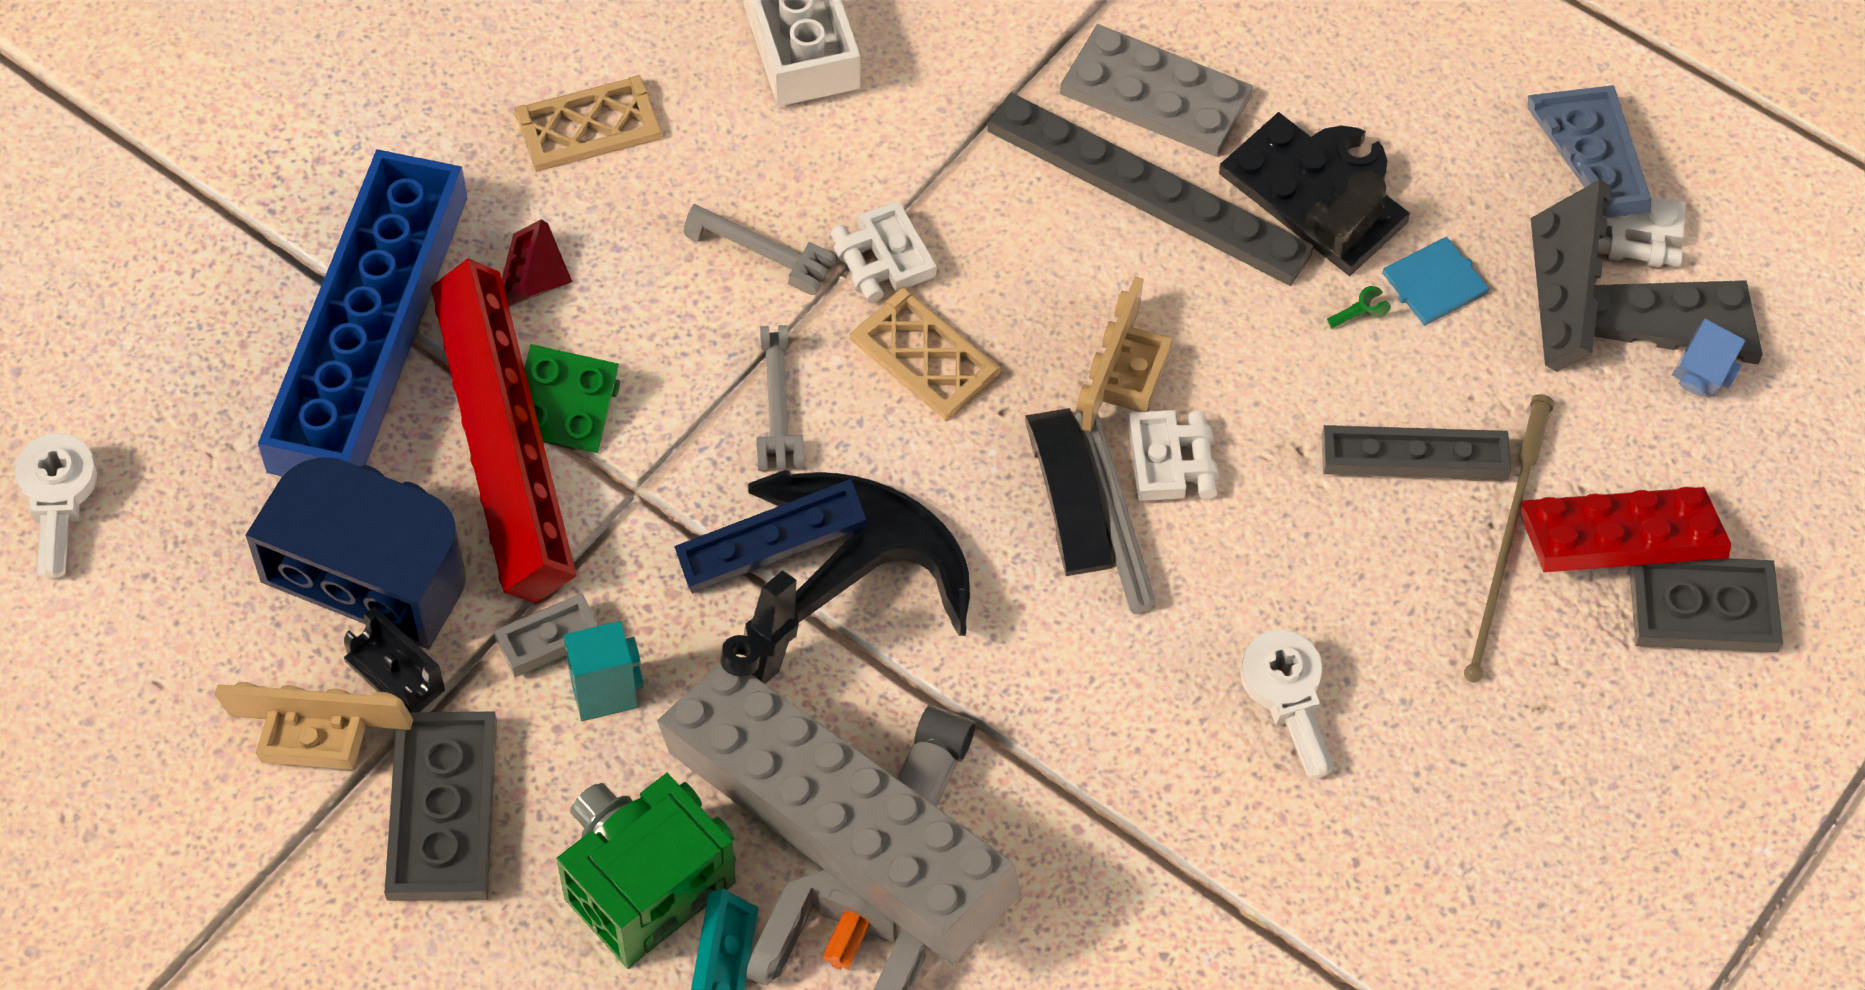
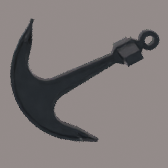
M783 470L750 482L748 484L749 494L776 506H781L851 479L869 527L854 532L797 591V580L783 570L767 582L761 589L753 618L745 623L744 634L732 636L723 643L720 659L722 668L733 676L744 677L752 674L766 684L779 673L788 643L797 636L799 622L879 565L894 560L914 562L929 570L936 579L944 609L951 620L952 626L959 636H966L970 582L966 559L959 544L943 522L918 501L892 487L870 479L828 472L791 474L790 471ZM740 654L746 657H738L736 655Z

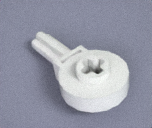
M52 433L42 435L25 446L18 455L15 465V476L22 494L30 503V512L35 522L40 523L37 574L40 577L54 580L64 576L66 573L68 523L79 521L80 503L84 502L94 490L98 473L94 457L83 441L70 434Z
M1284 629L1267 631L1256 637L1245 651L1240 669L1242 686L1253 701L1263 708L1270 710L1276 726L1287 724L1307 776L1316 779L1324 777L1334 770V763L1314 717L1320 706V701L1316 694L1323 671L1320 654L1312 642L1299 633Z

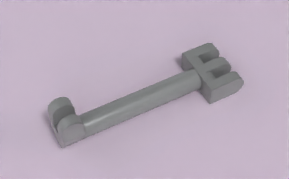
M696 204L692 205L684 225L685 236L693 241L700 239L705 228L792 269L788 284L810 295L817 293L821 286L819 282L824 281L828 274L827 268H831L836 261L833 253L811 242H808L803 253L799 254Z
M778 325V332H769V326H760L761 349L766 353L770 436L756 437L758 471L767 470L769 464L767 454H776L777 470L786 469L785 454L794 453L793 464L795 469H803V435H789L784 362V352L788 348L787 325Z

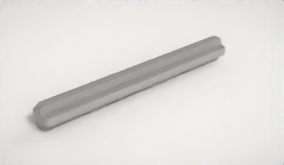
M1079 412L1075 415V420L1088 453L1102 507L1107 536L1130 611L1134 614L1149 612L1154 609L1156 599L1099 414H1097L1091 432L1081 430L1083 412Z

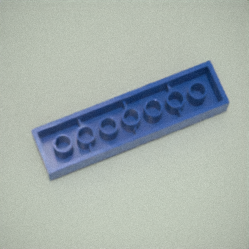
M376 149L258 441L266 473L283 476L292 467L301 462L322 457L340 459L359 467L366 465L432 293L431 286L437 280L467 201L462 166Z

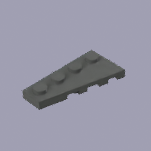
M1601 179L1530 218L1545 366L1556 372L1587 357L1593 352L1598 300L1593 298V289L1597 279L1601 278L1603 261L1597 258L1599 239L1606 237L1607 220L1602 217L1603 202L1609 201L1611 186Z
M1747 280L1594 285L1593 298L1598 300L1594 337L1629 343L1634 338L1652 341L1656 343L1658 348L1674 350L1676 345L1687 347L1696 329L1704 319H1707L1745 339L1746 341L1738 356L1743 357L1742 362L1759 365L1763 353Z

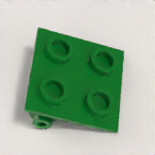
M530 344L524 369L543 441L598 453L611 397L616 398L620 388V380L616 379L619 363Z

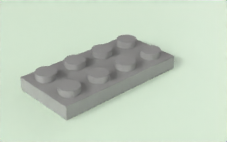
M1097 24L1061 82L1060 94L1217 157L1250 100L1253 85Z

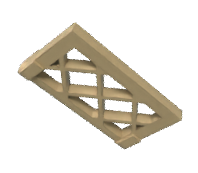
M640 75L540 102L514 107V116L518 120L536 172L662 139L658 122L647 96L644 81ZM631 92L633 95V100L629 106L609 98ZM593 101L596 102L587 117L567 109ZM603 105L623 113L614 128L594 120ZM554 112L545 128L532 121V117ZM562 116L581 124L572 139L552 131ZM630 117L643 122L644 127L622 132ZM588 128L608 135L607 137L580 143ZM546 139L566 146L565 148L546 153L542 149Z
M905 287L890 297L882 307L850 333V340L945 421L952 417L981 390H984L996 380L1002 372V368L998 364L990 360ZM907 307L922 321H896V316ZM878 331H892L891 348H883L872 336ZM896 331H923L924 348H896ZM928 331H936L955 348H928ZM896 358H924V376L915 375ZM928 358H956V375L928 376ZM960 358H968L980 370L975 375H960ZM928 385H956V391L945 400Z

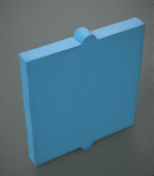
M1447 236L1383 268L1382 271L1384 277L1399 294V301L1406 303L1424 326L1484 296L1489 291V287L1471 267L1472 261L1465 259Z

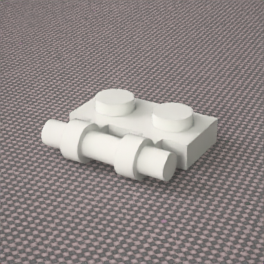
M1651 197L1650 213L1607 218L1602 213V217L1607 220L1606 236L1609 237L1599 239L1598 253L1607 255L1608 260L1621 261L1622 258L1647 261V266L1661 268L1662 264L1679 267L1683 249L1677 248H1680L1684 235L1686 202Z
M899 200L858 215V226L861 231L850 234L845 225H838L830 232L835 242L834 251L841 262L848 265L852 272L851 282L856 291L863 293L869 303H875L882 299L884 293L879 286V282L889 279L894 290L898 292L903 287L908 288L936 277L937 266ZM872 249L877 261L867 264L862 256V252Z
M1175 410L1129 413L1128 428L1138 501L1185 498V482H1193L1198 485L1200 498L1210 499L1217 495L1216 481L1220 477L1217 462L1212 460L1210 449L1214 443L1212 427L1207 425L1204 412L1193 411L1187 416L1188 425H1177ZM1187 446L1192 449L1194 460L1182 461L1180 447Z

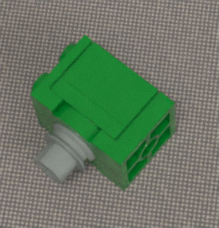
M668 772L640 793V798L634 801L630 796L617 798L604 783L594 784L583 791L577 797L570 810L572 816L584 827L582 837L556 857L564 900L627 969L644 957L645 952L649 953L703 910L707 905L709 892L722 888L727 891L736 883L734 866L736 857L733 853V841L735 838L732 831L718 816L711 819L701 808L702 802L693 788L686 782L679 785Z

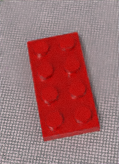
M1681 487L1679 489L1655 491L1637 490L1629 493L1615 494L1594 493L1587 496L1545 497L1536 500H1522L1520 516L1543 573L1726 559L1730 555L1731 541L1705 487Z

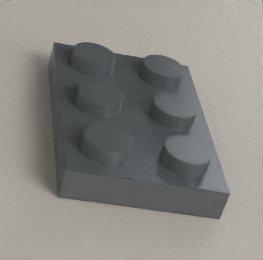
M1726 558L1629 566L1636 646L1779 652L1782 647L1783 638L1774 560Z

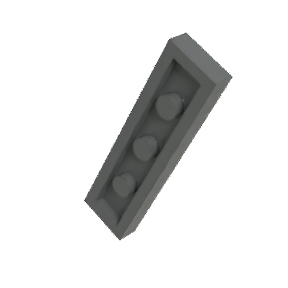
M1324 425L1322 431L1323 474L1508 480L1511 472L1508 431Z

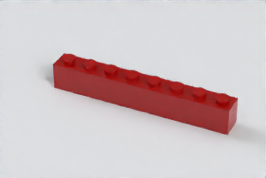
M467 258L431 286L435 314L438 318L443 337V347L448 358L453 379L452 385L456 392L462 417L461 423L465 430L471 455L470 461L474 468L480 493L479 498L489 530V541L495 555L499 582L503 593L537 604L577 575L501 273Z

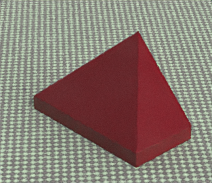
M542 219L513 233L502 275L509 307L573 282L549 224Z

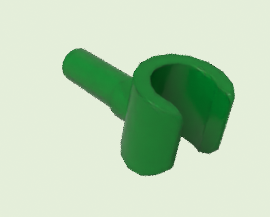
M1368 286L1361 291L1358 302L1327 318V322L1332 329L1365 313L1373 317H1382L1389 312L1391 305L1387 301H1382L1376 306L1370 307L1372 299L1381 295L1383 291L1378 287Z

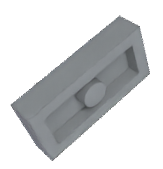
M583 593L498 628L494 630V634L514 677H517L566 656L563 634L596 627L599 624Z

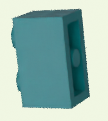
M621 621L563 634L570 680L581 722L638 708L636 690L644 688L639 667L641 661L635 637L625 638Z

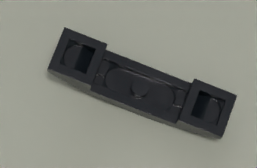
M1067 408L1025 415V423L1034 457L1039 460L1056 524L1055 537L1065 575L1071 576L1112 569L1108 536L1095 478L1081 432L1071 409Z

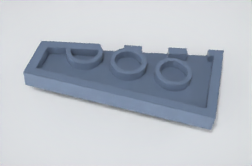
M1614 85L1528 95V110L1585 188L1599 179L1611 186L1610 200L1603 202L1602 213L1606 218L1650 213V193Z

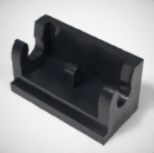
M375 606L364 614V624L366 627L358 637L350 630L346 632L344 645L347 655L344 656V661L377 692L390 693L400 698L409 712H421L445 691L440 666Z

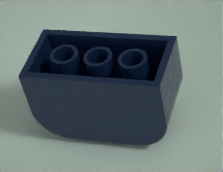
M328 457L314 458L295 465L279 480L245 535L261 583L363 624L364 614L375 606L416 645L430 650L452 612L465 586L466 574L455 521L449 508L440 499L428 494L419 485L412 482H397L385 477L380 471L368 465L359 467L340 459Z

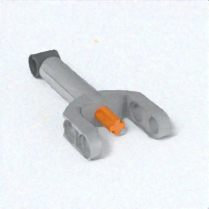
M931 704L928 705L921 716L916 729L914 743L897 779L937 807L957 762H962L969 750L976 722ZM818 871L786 883L753 950L746 972L747 979L765 986L780 976L813 907L820 909V915L838 921L837 927L822 956L823 960L830 962L832 967L841 970L842 967L850 969L866 933L892 943L897 939L874 990H911L926 958V945L830 873Z

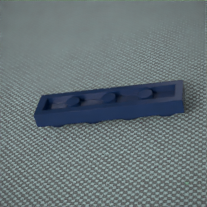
M849 479L674 546L688 588L693 594L869 527L853 482Z

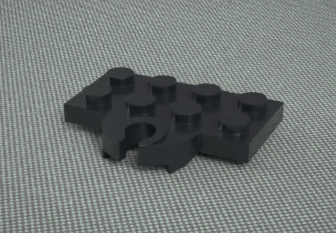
M1278 112L1219 165V174L1302 240L1314 245L1316 251L1348 276H1351L1409 222L1410 212L1381 191L1384 187L1388 162L1379 141L1373 143L1371 152L1365 157H1355L1347 152L1351 148L1360 147L1364 142L1366 131L1360 128L1340 125L1324 128L1310 136Z

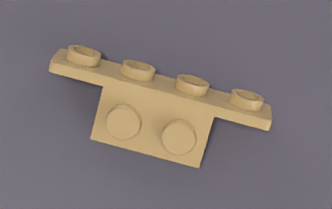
M1134 277L1129 292L1123 290L1120 292L1115 309V316L1118 317L1117 322L1109 321L1104 333L1102 347L1106 348L1104 354L1096 352L1089 378L1093 379L1091 386L1083 384L1079 394L1076 411L1083 412L1081 430L1091 432L1102 402L1139 412H1147L1171 352L1173 338L1132 327L1140 308L1143 278Z
M238 682L235 685L218 684L215 691V696L228 715L266 719L255 753L262 763L354 770L366 727L410 730L413 723V718L403 701L397 696L386 692H376L373 695L351 694L341 689H329L326 692L306 691L292 685L282 686L281 689L264 688L249 682Z

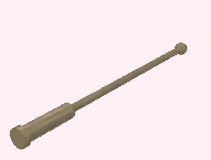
M1543 394L1534 395L1531 399V412L1519 455V461L1522 463L1472 662L1464 670L1465 678L1473 683L1480 681L1483 677L1481 662L1531 466L1537 463L1549 413L1553 410L1554 400Z

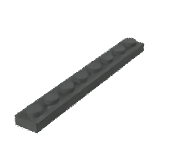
M1010 92L988 121V132L1289 286L1292 285L1312 256L1314 245Z

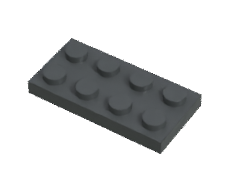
M495 711L409 712L413 718L411 729H396L384 890L386 900H488L497 727Z

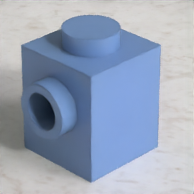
M1704 319L1696 329L1672 376L1680 380L1679 384L1682 388L1698 396H1703L1706 393L1712 397L1721 385L1729 389L1742 366L1735 362V359L1746 340Z

